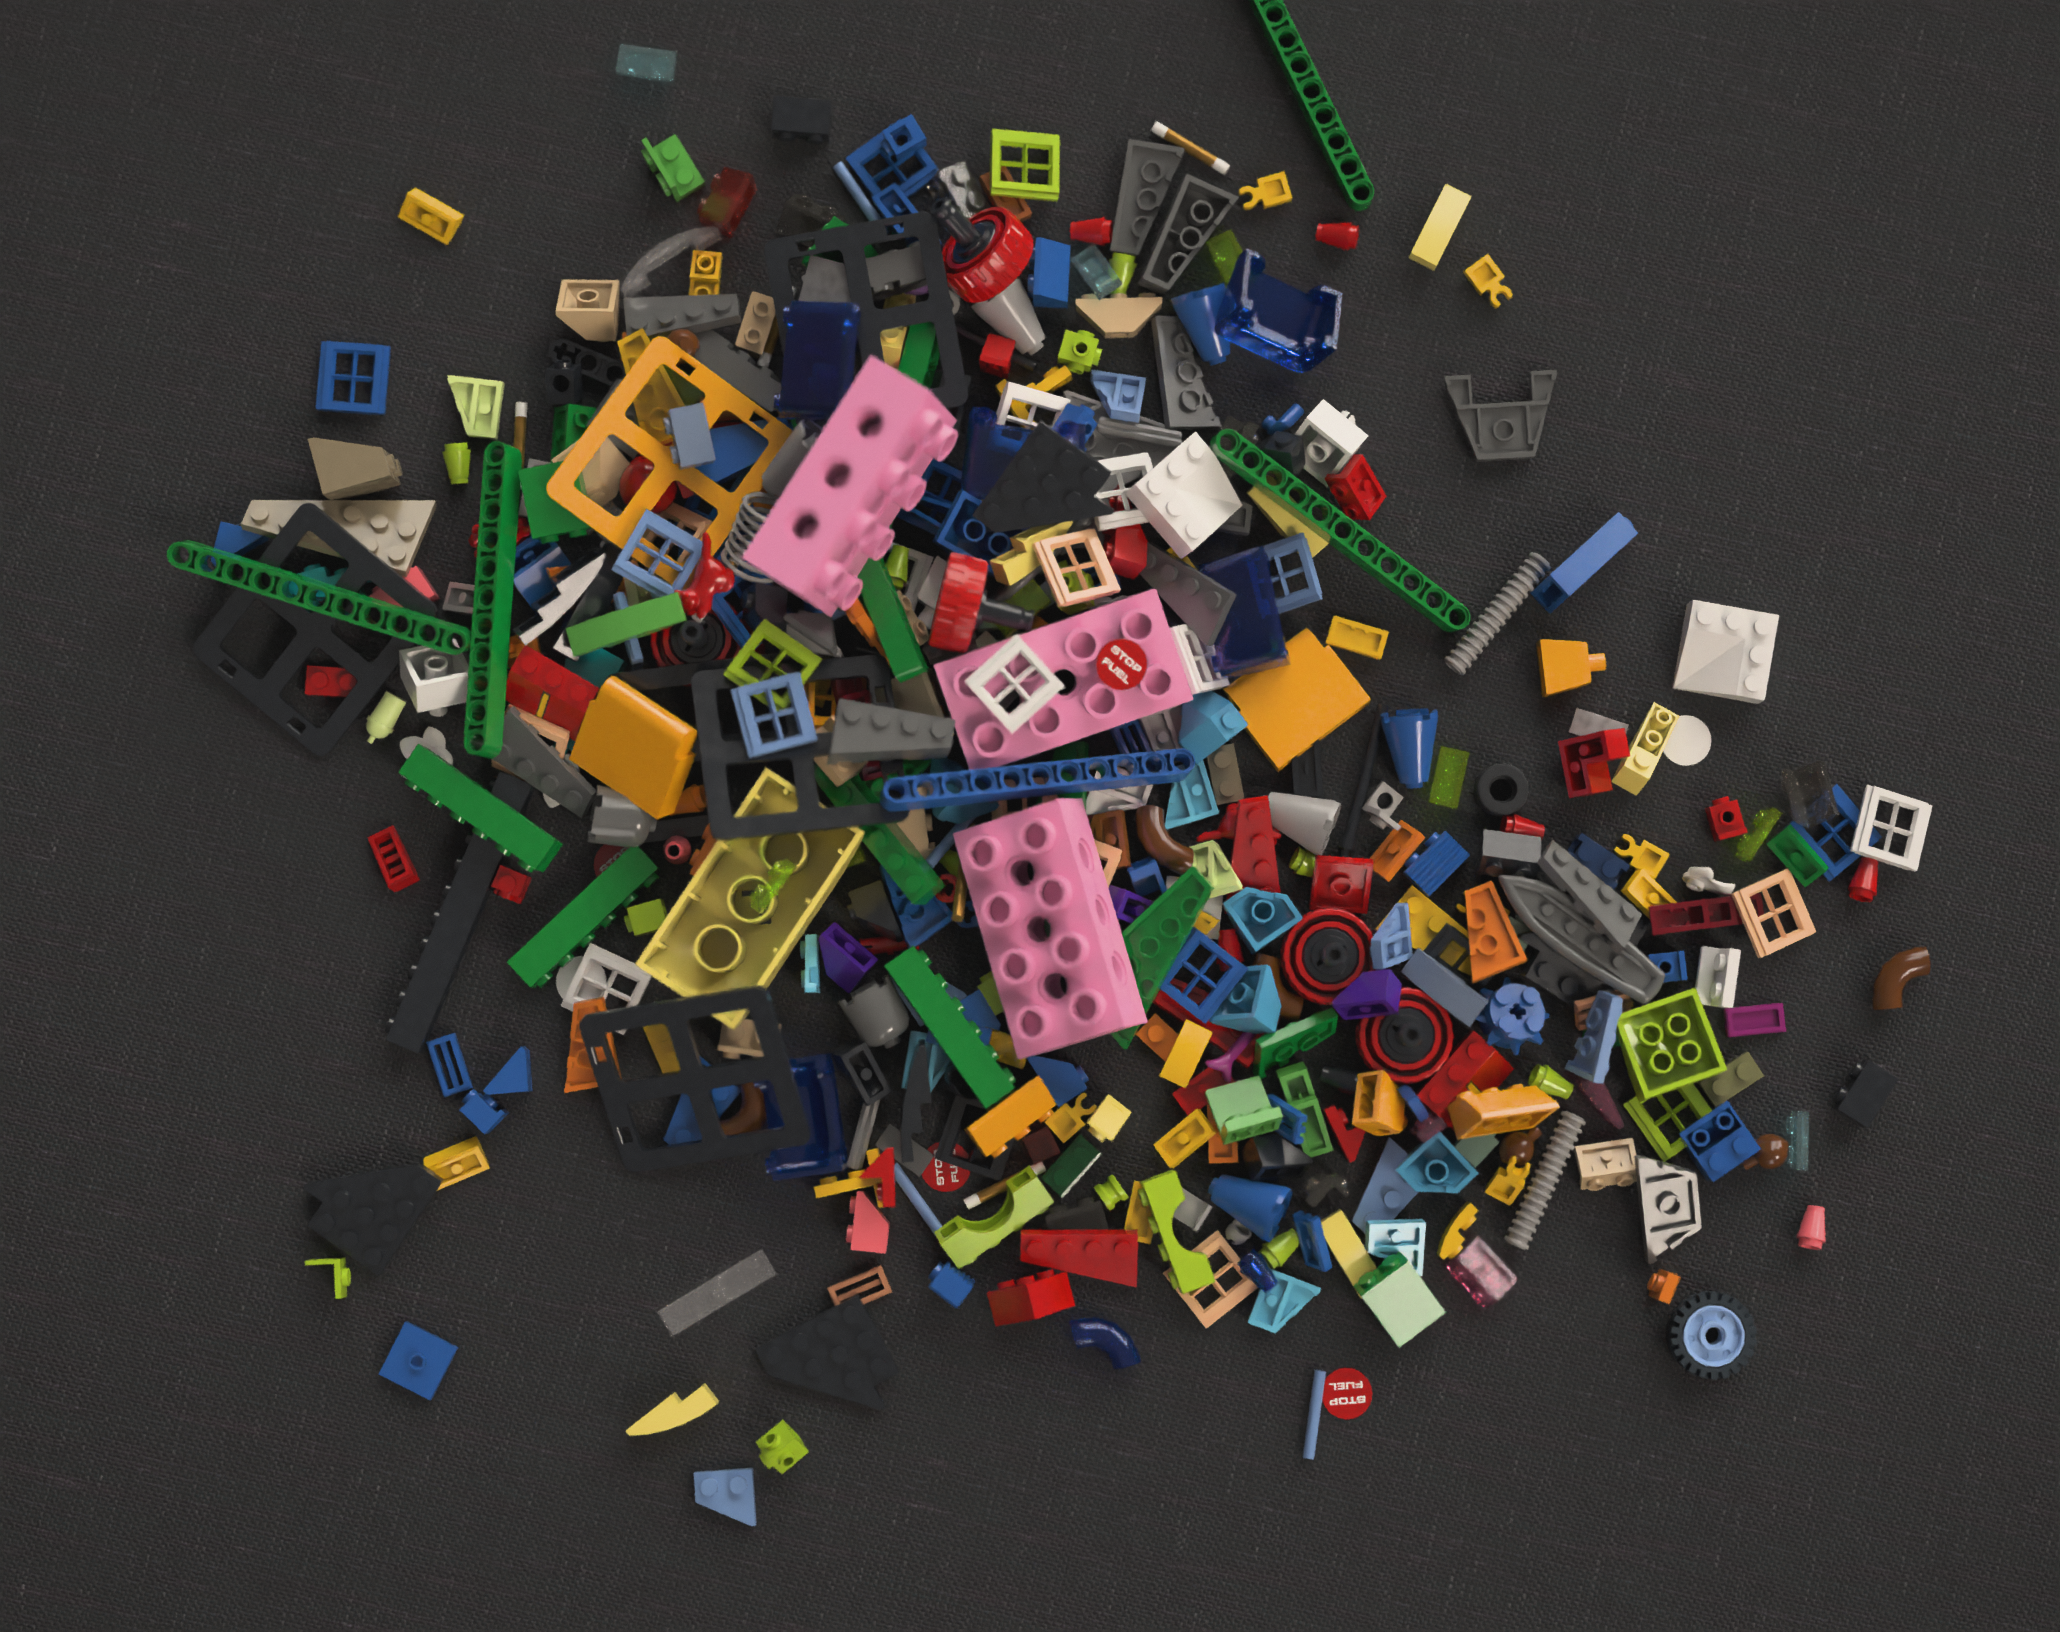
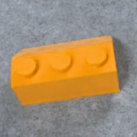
M1038 1075L1031 1078L964 1130L984 1157L991 1154L995 1158L1008 1148L1005 1143L1011 1138L1015 1137L1018 1141L1029 1133L1031 1129L1028 1126L1038 1119L1042 1123L1053 1115L1054 1112L1051 1108L1057 1104Z
M1516 1084L1500 1091L1497 1087H1493L1479 1094H1473V1091L1460 1093L1456 1096V1100L1447 1108L1458 1140L1534 1128L1557 1110L1559 1106L1557 1101L1536 1085L1524 1087L1523 1084Z

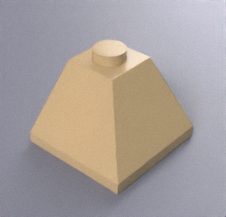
M562 280L556 306V316L586 340L598 342L616 341L619 326V280Z
M608 437L582 471L588 498L601 507L616 497L619 491L621 475L630 464L628 459ZM578 441L552 459L553 463L564 461Z

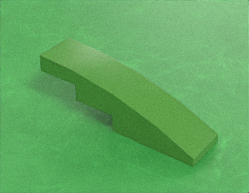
M672 593L568 627L566 632L573 656H582L603 647H611L633 638L647 636L684 622L686 617L679 593Z

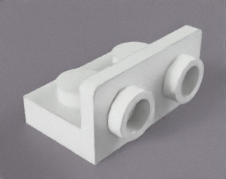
M1708 946L1700 948L1695 987L1702 1005L1733 1008L1741 950Z

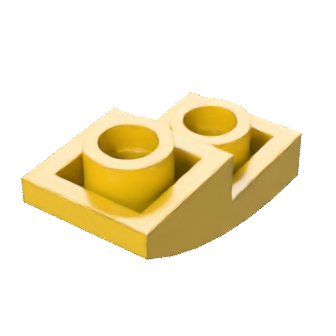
M693 250L689 295L719 294L722 263L721 252Z
M1186 1019L1159 1076L1186 1089L1212 1035V1031Z
M1467 1201L1446 1227L1437 1251V1255L1440 1258L1445 1259L1448 1256L1452 1259L1463 1249L1461 1243L1465 1239L1458 1230L1460 1228L1466 1230L1476 1221L1474 1215L1478 1212L1471 1202Z

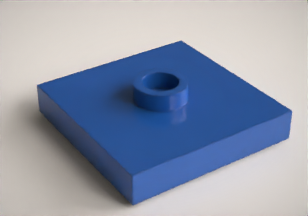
M405 1321L379 1375L428 1400H432L458 1347Z

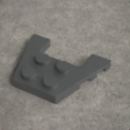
M1557 370L1531 371L1529 373L1531 401L1473 404L1471 375L1444 377L1445 387L1476 462L1532 459L1535 457Z

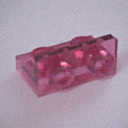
M1479 1236L1474 1238L1456 1258L1446 1264V1267L1451 1271L1452 1277L1459 1283H1462L1471 1293L1473 1300L1484 1308L1498 1302L1518 1280Z

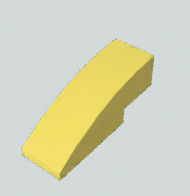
M1447 184L1444 186L1409 259L1435 270L1471 196Z
M1266 475L1268 484L1276 486L1277 481L1272 476ZM1253 486L1246 492L1280 535L1288 538L1304 533L1312 558L1329 544ZM1289 495L1290 500L1293 503H1296L1295 500Z
M1073 521L1030 527L1011 537L1010 541L1013 549L989 561L996 581L1012 585L1031 573L1040 565L1032 545L1043 539L1065 535Z
M1341 1209L1321 1220L1326 1243L1350 1283L1354 1286L1358 1283L1361 1276L1374 1271L1376 1266Z
M706 1383L683 1401L674 1392L629 1427L626 1432L629 1436L644 1435L674 1428L702 1415L717 1405L719 1400Z

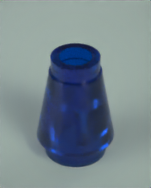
M1255 1249L1237 1263L1241 1268L1239 1272L1263 1290L1265 1294L1279 1283L1263 1254H1259Z

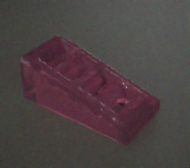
M1585 1078L1575 1082L1581 1092L1614 1129L1624 1127V1123L1605 1083H1595Z

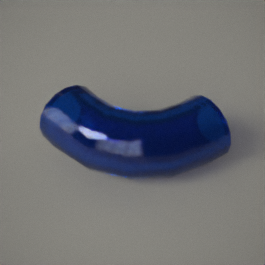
M1098 1317L1069 1321L1077 1349L1092 1346L1101 1348L1108 1354L1114 1370L1141 1362L1140 1354L1131 1336L1116 1323Z

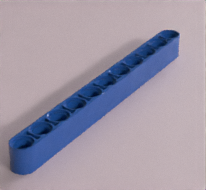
M1179 748L897 777L886 782L880 794V803L884 809L897 812L1173 783L1187 778L1195 766V758L1189 750ZM1173 761L1182 762L1185 770L1176 768ZM1145 764H1153L1157 769V773L1148 771ZM1117 767H1125L1129 775L1124 776L1120 774ZM1089 770H1097L1100 773L1101 778H1093L1090 775ZM1060 773H1069L1073 781L1067 782L1063 780ZM1032 776H1041L1045 784L1039 785L1035 783ZM1010 778L1014 780L1016 787L1006 786L1003 779ZM974 782H984L988 790H979ZM946 785H955L959 789V793H950L946 789ZM917 788H927L930 796H921L917 792ZM896 790L901 794L902 798L898 800L892 799L888 795V791Z

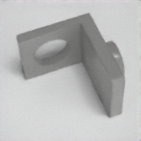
M1381 781L1362 809L1371 816L1369 820L1381 829L1387 826L1398 831L1401 828L1390 816L1402 801L1403 796ZM1387 792L1391 796V804L1387 808L1381 809L1377 804L1378 797L1382 793Z
M1182 1188L1185 1200L1177 1207L1173 1217L1197 1232L1212 1206Z

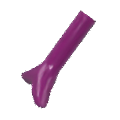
M1243 1032L1224 1055L1205 1061L1206 1066L1220 1071L1222 1078L1230 1083L1234 1060L1257 1034Z

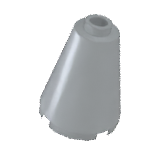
M1019 276L998 295L986 301L974 303L971 306L974 312L1002 337L1015 340V348L1021 354L1028 352L1031 356L1044 346L1041 341L1046 337Z
M801 420L762 474V486L770 495L781 497L822 433L823 429L815 422L808 420L805 423L804 420Z
M1270 792L1268 799L1272 826L1314 855H1323L1330 840L1331 831L1334 829L1338 819L1341 803L1334 800Z

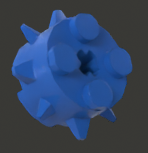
M1506 977L1504 978L1503 986L1496 992L1486 988L1480 990L1481 995L1489 1001L1475 1020H1478L1482 1033L1488 1035L1487 1045L1490 1046L1496 1043L1495 1045L1498 1047L1511 1048L1513 1054L1518 1055L1520 1046L1526 1041L1539 1045L1543 1042L1539 1031L1543 1027L1545 1019L1549 1018L1550 1015L1545 1012L1540 994L1536 988L1516 983L1511 984L1509 978Z

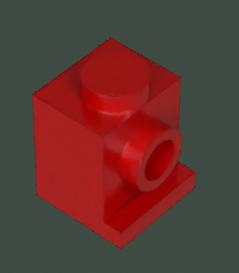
M1729 796L1712 800L1713 806L1705 808L1714 842L1748 833L1737 800L1730 801ZM1724 812L1731 814L1732 820L1729 823L1723 820Z
M500 865L491 887L495 888L494 893L496 895L521 904L532 878Z

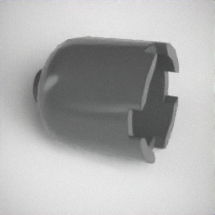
M597 785V793L592 802L589 820L592 821L591 831H588L587 842L629 848L642 845L646 841L649 832H655L657 819L610 787Z
M890 975L882 977L883 983L877 984L873 980L850 993L852 996L851 1000L846 1002L845 998H842L838 1001L840 1008L861 1041H865L867 1046L877 1047L884 1044L886 1049L901 1041L899 1036L906 1031L909 1025L908 1012Z

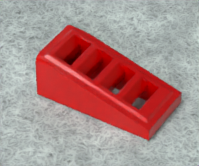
M394 825L367 838L389 889L393 892H398L420 880ZM392 838V843L382 848L379 847V844ZM397 849V853L387 858L384 857V855ZM400 860L402 861V864L392 869L389 868L390 865Z

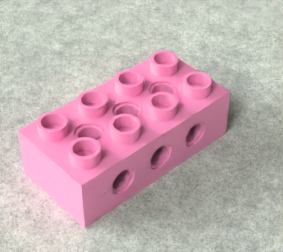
M871 355L742 558L772 581L829 617H832L837 608L843 611L847 610L853 605L861 592L863 581L857 578L868 558L870 557L878 561L890 548L895 533L889 526L901 508L906 511L912 510L923 496L926 481L921 479V476L933 458L941 462L952 451L958 437V432L953 429L957 420L930 390Z
M1153 588L1031 629L1029 632L1018 634L1053 674L1061 669L1069 670L1074 676V685L1067 693H1057L1013 734L964 681L1014 636L933 664L951 718L955 720V730L969 770L1000 767L1194 700L1157 590ZM1115 639L1134 641L1143 649L1147 657V671L1143 680L1137 686L1128 690H1115L1108 687L1102 682L1096 670L1098 653L1104 645ZM1019 653L1004 668L1015 680L1031 664ZM1033 670L1019 685L1030 696L1046 681L1036 670ZM998 672L983 687L995 698L1010 683ZM1018 693L1020 705L1025 699Z
M1082 798L1056 799L952 833L1018 1059L1051 1052L1147 1022ZM1029 863L1033 865L1035 871L1032 881L1027 871ZM1045 919H1047L1051 925V934L1049 938L1044 931ZM1062 975L1068 984L1066 994L1062 991L1060 985Z

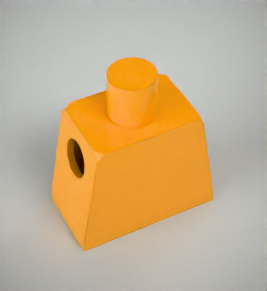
M1542 639L1536 643L1542 697L1588 685L1591 683V672L1606 670L1604 653L1589 655L1587 642Z
M1384 1070L1359 1073L1357 1077L1352 1124L1375 1136L1398 1134L1408 1124V1119L1404 1115L1405 1101L1397 1090L1399 1087Z

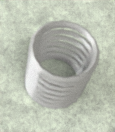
M753 492L743 497V502L739 506L740 510L736 514V520L732 524L733 529L729 532L725 548L720 554L721 560L727 568L732 569L735 575L751 582L768 584L774 581L749 576L738 570L729 562L727 554L740 566L764 575L754 566L742 561L733 552H739L744 555L751 544L748 540L753 541L756 536L752 531L758 532L762 527L756 522L764 523L767 519L757 512L770 514L772 511L762 507H750L748 504L765 503L775 506L780 498L776 495H770L765 492ZM747 521L750 525H744L742 522ZM743 530L747 535H741L739 531ZM739 539L743 544H737L735 540Z

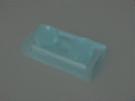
M620 44L616 73L622 76L673 82L677 52Z
M1094 243L1070 259L1098 300H1101L1123 285Z
M1791 1111V1117H1787L1786 1122L1787 1134H1791L1786 1162L1790 1163V1169L1808 1170L1809 1112Z

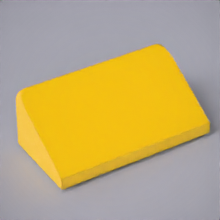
M417 188L407 192L398 218L446 245L449 244L464 217L463 214Z
M477 1136L433 1153L423 1159L424 1166L444 1179L438 1190L490 1169Z

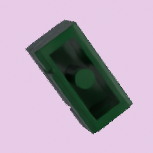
M1079 1134L1042 1175L1041 1179L1063 1198L1102 1154Z

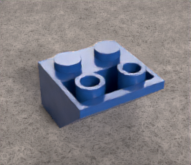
M1036 237V243L1033 246L1032 255L1029 259V270H1034V274H1028V297L1033 298V307L1067 308L1070 245Z
M530 536L516 546L513 585L532 608L530 604L553 590L545 568L569 566L571 563L556 542L542 544L541 539L535 540Z
M1727 1100L1678 1133L1690 1158L1705 1180L1709 1182L1716 1181L1761 1150Z

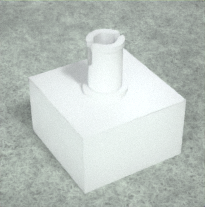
M1323 399L1308 415L1295 435L1303 436L1306 461L1303 468L1328 487L1324 479L1326 475L1339 474L1368 435L1355 425L1353 415L1347 419L1346 417L1349 415V412L1342 411L1340 413Z
M453 639V644L460 648L456 639ZM425 646L399 650L400 677L417 713L429 710L432 716L439 717L447 713V706L466 702L469 665L463 653L451 655Z

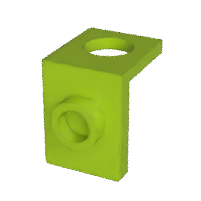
M346 1257L310 1259L305 1261V1265L334 1264L335 1299L347 1297V1286L351 1284V1272L349 1268H346Z

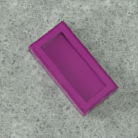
M1783 1003L1723 1009L1726 1037L1786 1032Z

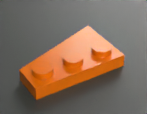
M857 598L853 605L845 610V613L852 624H855L860 634L865 637L871 648L875 646L879 653L888 661L871 616Z
M1489 881L1465 891L1472 984L1527 962L1525 953L1493 882Z
M604 997L577 1001L573 1005L571 1042L567 1060L568 1070L564 1093L598 1087L579 1029V1023L586 1014L607 1011ZM612 1032L606 1033L607 1040L619 1076L622 1078ZM595 1047L598 1060L606 1059L603 1047Z

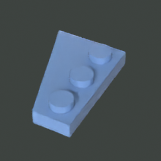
M1598 991L1585 1020L1586 1033L1583 1038L1578 1037L1574 1046L1578 1051L1573 1061L1568 1060L1565 1067L1566 1070L1589 1081L1604 1083L1605 1075L1609 1070L1611 1048L1616 1039L1615 1031L1618 1018L1622 1013L1623 998L1609 992Z
M1390 1137L1387 1138L1381 1156L1373 1170L1374 1172L1351 1220L1365 1234L1366 1221L1393 1220L1418 1193L1395 1170L1408 1154Z

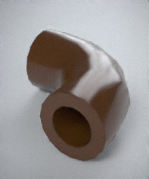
M1145 805L1137 808L1135 819L1138 838L1146 853L1155 859L1160 866L1183 875L1192 866L1194 858L1193 849L1177 843L1169 835L1165 828L1164 810L1154 805Z
M1925 946L1899 952L1882 966L1874 982V1010L1903 1007L1902 990L1905 984L1912 978L1929 975L1930 958Z
M1254 953L1252 966L1268 965L1271 967L1281 1002L1279 1018L1290 1023L1298 1022L1304 997L1288 991L1282 985L1280 979L1281 959Z
M768 1080L740 1085L742 1094L740 1110L733 1117L720 1121L723 1132L726 1135L759 1131L762 1128L771 1107Z

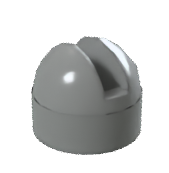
M1234 1219L1226 1228V1239H1232V1244L1240 1245L1251 1236V1231Z

